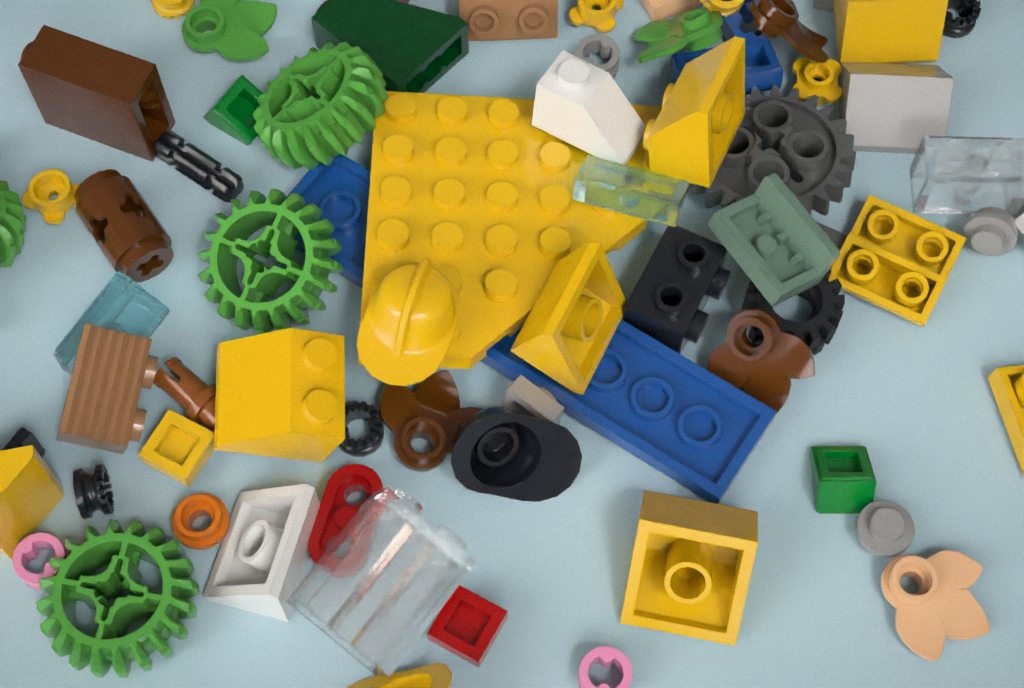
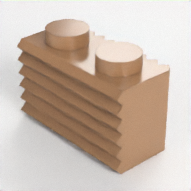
M84 325L56 440L124 454L129 440L134 442L140 441L147 410L137 408L141 387L152 388L159 357L149 355L152 339L140 337L136 334L118 332L114 329H106L102 326Z

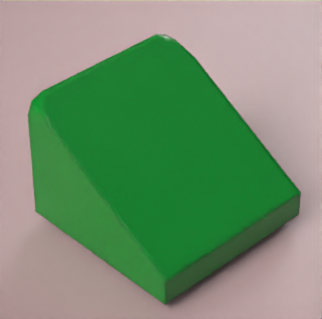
M241 75L231 84L203 118L211 125L249 146L258 136L254 129L256 120L253 117V113L260 106L257 101L258 97L264 93L244 75Z
M810 447L813 496L817 513L860 514L868 504L874 501L877 481L866 447Z

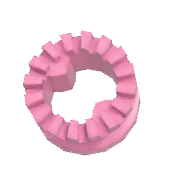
M38 532L28 535L20 541L14 550L12 558L16 573L28 586L36 590H41L39 586L40 578L56 576L58 573L49 565V562L45 564L44 572L42 573L28 572L29 567L27 565L30 564V560L38 558L39 549H54L56 557L66 559L70 554L59 539L49 533Z
M610 646L597 647L589 651L582 659L578 674L579 688H611L606 683L600 684L598 687L591 683L588 671L595 663H600L605 668L614 663L615 667L619 668L620 674H622V681L615 688H629L633 676L632 666L627 656L619 649Z

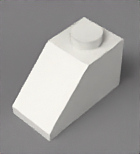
M562 50L537 83L531 125L621 170L625 167L643 141L646 126L609 72Z

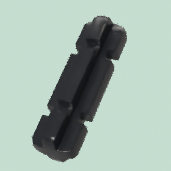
M164 131L160 138L155 140L153 148L159 159L168 165L176 164L175 169L204 189H214L212 194L222 201L231 203V199H236L242 193L244 184L240 175L227 167L221 169L222 163L193 144H184L185 139L175 132Z

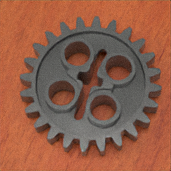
M773 85L769 96H762L757 87L751 88L750 98L745 99L744 118L710 188L693 184V192L695 195L705 194V207L707 209L721 204L722 209L754 194L764 177L776 173L795 194L810 215L813 209L819 214L826 216L829 211L830 201L840 203L844 188H848L851 185L856 152L853 151L854 135L845 134L847 121L845 119L833 120L835 107L832 105L818 110V96L816 95L809 97L804 102L798 100L799 89L794 88L787 97L780 96V90L777 85Z

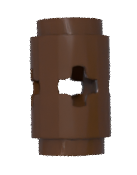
M107 169L89 176L79 185L74 195L77 203L76 212L117 274L125 276L130 282L137 283L157 276L168 267L174 256L171 249L172 240L130 178L122 176L116 170Z

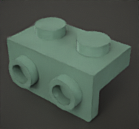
M776 173L764 177L754 194L715 211L707 223L708 227L772 307L819 284L840 256L839 249L831 241L828 234L822 230L799 202L795 194Z

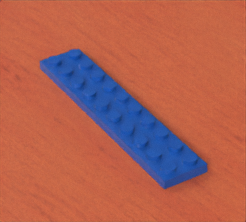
M339 154L334 157L329 166L320 162L316 168L309 170L288 196L291 193L299 194L305 198L306 205L314 203L322 210L323 214L320 220L327 219L333 223L335 231L329 238L339 241L342 250L331 256L330 259L342 264L343 271L338 274L362 288L371 171L352 159ZM298 230L295 239L299 241L296 248L305 253L304 241ZM622 319L583 395L573 393L510 351L520 330L511 337L508 335L504 336L487 350L486 357L481 360V362L512 381H515L522 375L534 385L545 388L554 396L559 404L565 407L564 413L707 501L719 504L774 420L777 412Z

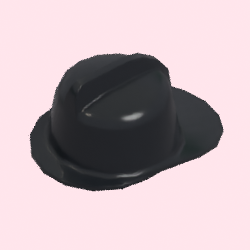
M488 407L475 413L466 423H459L456 432L458 439L453 446L451 466L455 478L466 489L519 501L541 502L557 497L569 488L580 472L582 454L577 439L566 427L552 421L519 414L506 407Z

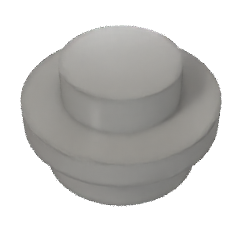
M984 207L967 219L963 228V236L966 237L965 242L974 251L988 256H999L1010 252L1014 248L1018 238V230L1015 220L1010 213L998 207Z
M880 500L868 504L861 511L856 521V534L861 545L870 553L880 557H894L903 553L909 547L914 538L915 527L912 517L901 505L892 501Z

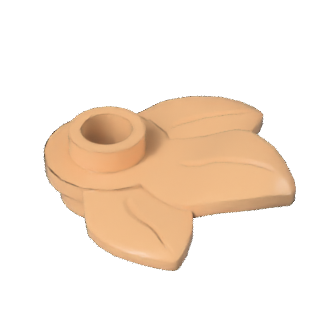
M942 550L927 559L916 555H901L891 560L883 570L881 589L887 601L896 608V631L902 641L915 654L926 660L934 662L939 659L944 648L945 638L970 640L984 636L990 631V625L982 607L968 590L979 578L983 567L969 556L952 550ZM900 578H912L918 585V593L911 594L904 591L900 585Z

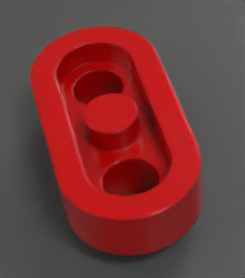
M361 464L346 465L335 471L328 480L308 540V551L314 566L319 572L328 577L343 578L352 575L361 568L367 557L385 499L381 479L370 467ZM353 492H362L366 495L364 502L359 505H351L346 500ZM344 543L349 546L345 556L334 558L329 555V550L333 545Z

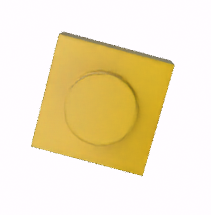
M168 409L138 456L142 463L190 488L214 451V432Z

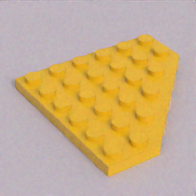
M386 91L389 97L382 104L385 113L374 119L376 129L373 130L360 325L375 288L389 271L402 264L420 263L423 257L430 258L433 268L439 270L456 287L461 300L460 317L446 357L439 368L471 369L486 357L489 348L504 336L508 335L511 337L523 327L558 260L589 241L601 243L606 255L613 249L617 252L645 230L647 222L662 210L667 212L681 201L684 181L650 173L649 151L643 149V141L621 170L531 125L535 99ZM631 104L645 126H647L650 119L657 120L662 110V106ZM358 354V364H362Z

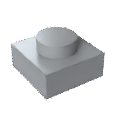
M522 375L507 387L502 407L514 410L519 414L549 420L557 424L560 423L565 408L556 401L548 390L534 385Z

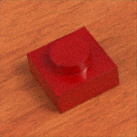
M456 583L427 633L428 640L479 668L508 618V611Z

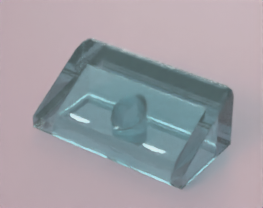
M588 155L577 171L574 181L573 200L676 227L690 182Z
M118 271L56 347L54 357L62 370L72 375L80 337L85 324L102 326L106 329H114L118 332L150 338L169 314L170 310L129 276Z

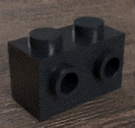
M669 222L624 307L622 320L681 354L688 340L696 344L709 318V314L703 312V309L710 297L719 300L731 274V271L723 268L728 252L727 249L719 243Z

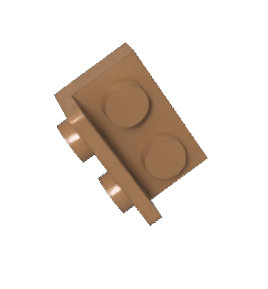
M459 0V17L468 23V41L556 38L558 35V0Z

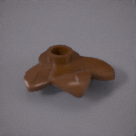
M755 0L750 6L754 16L752 22L761 33L770 38L781 36L803 56L816 62L826 63L829 57L822 48L828 39L810 30L798 20L799 13L792 0Z
M749 308L739 312L731 319L726 330V342L711 353L707 370L738 389L743 387L748 395L777 411V414L789 397L792 385L791 378L806 379L815 375V362L811 349L805 341L796 335L782 331L776 318L769 312L758 308ZM749 326H756L762 330L764 334L762 343L755 344L747 338L746 330Z
M447 370L430 376L417 386L414 392L406 386L387 384L379 404L383 422L395 435L393 449L397 459L405 467L419 472L435 469L444 461L447 454H452L453 446L458 439L456 432L459 423H466L475 413L483 410L473 407L460 408L458 390L451 373ZM417 438L425 439L430 444L431 449L426 453L416 452L411 446V441Z

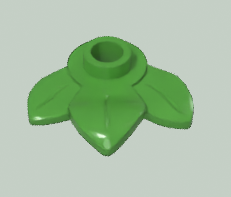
M200 0V5L191 9L185 17L182 25L184 41L194 51L201 53L216 51L230 61L242 62L261 58L269 52L268 44L262 36L272 28L277 16V6L261 1Z
M706 7L678 13L672 19H659L642 26L634 33L633 39L635 42L643 41L649 44L638 56L639 63L673 54L683 47L687 51L693 52L715 44L723 36L721 29L723 18L721 13L718 11L709 12Z

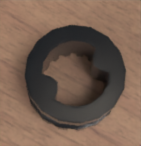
M949 0L947 9H957L959 16L962 18L961 20H959V17L953 19L952 13L947 11L942 35L951 38H961L968 35L974 29L976 20L980 15V1Z
M353 401V404L350 405L348 403L345 404V440L339 445V448L346 454L354 457H365L374 453L381 446L384 439V426L379 411L372 404L367 405V402L364 401L362 403ZM356 419L367 420L370 436L364 437L362 441L361 439L355 441L353 438L350 440L347 425L351 421Z
M104 464L96 465L91 473H86L83 468L73 471L75 499L83 519L92 518L96 510H101L104 515L112 514L114 511L113 492H107V489L112 488L111 483L105 484L110 481V477Z

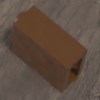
M43 25L34 41L28 43L22 51L18 66L45 123L153 162L156 157V151L153 148L155 140L160 138L164 131H171L176 123L156 64Z

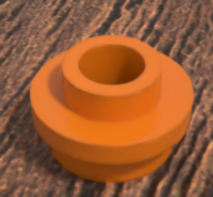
M198 493L186 497L178 504L172 515V529L176 538L182 545L194 550H205L214 547L223 540L230 526V516L225 504L216 496L206 493ZM208 516L211 518V524L207 529L203 531L192 529L193 522L198 517Z

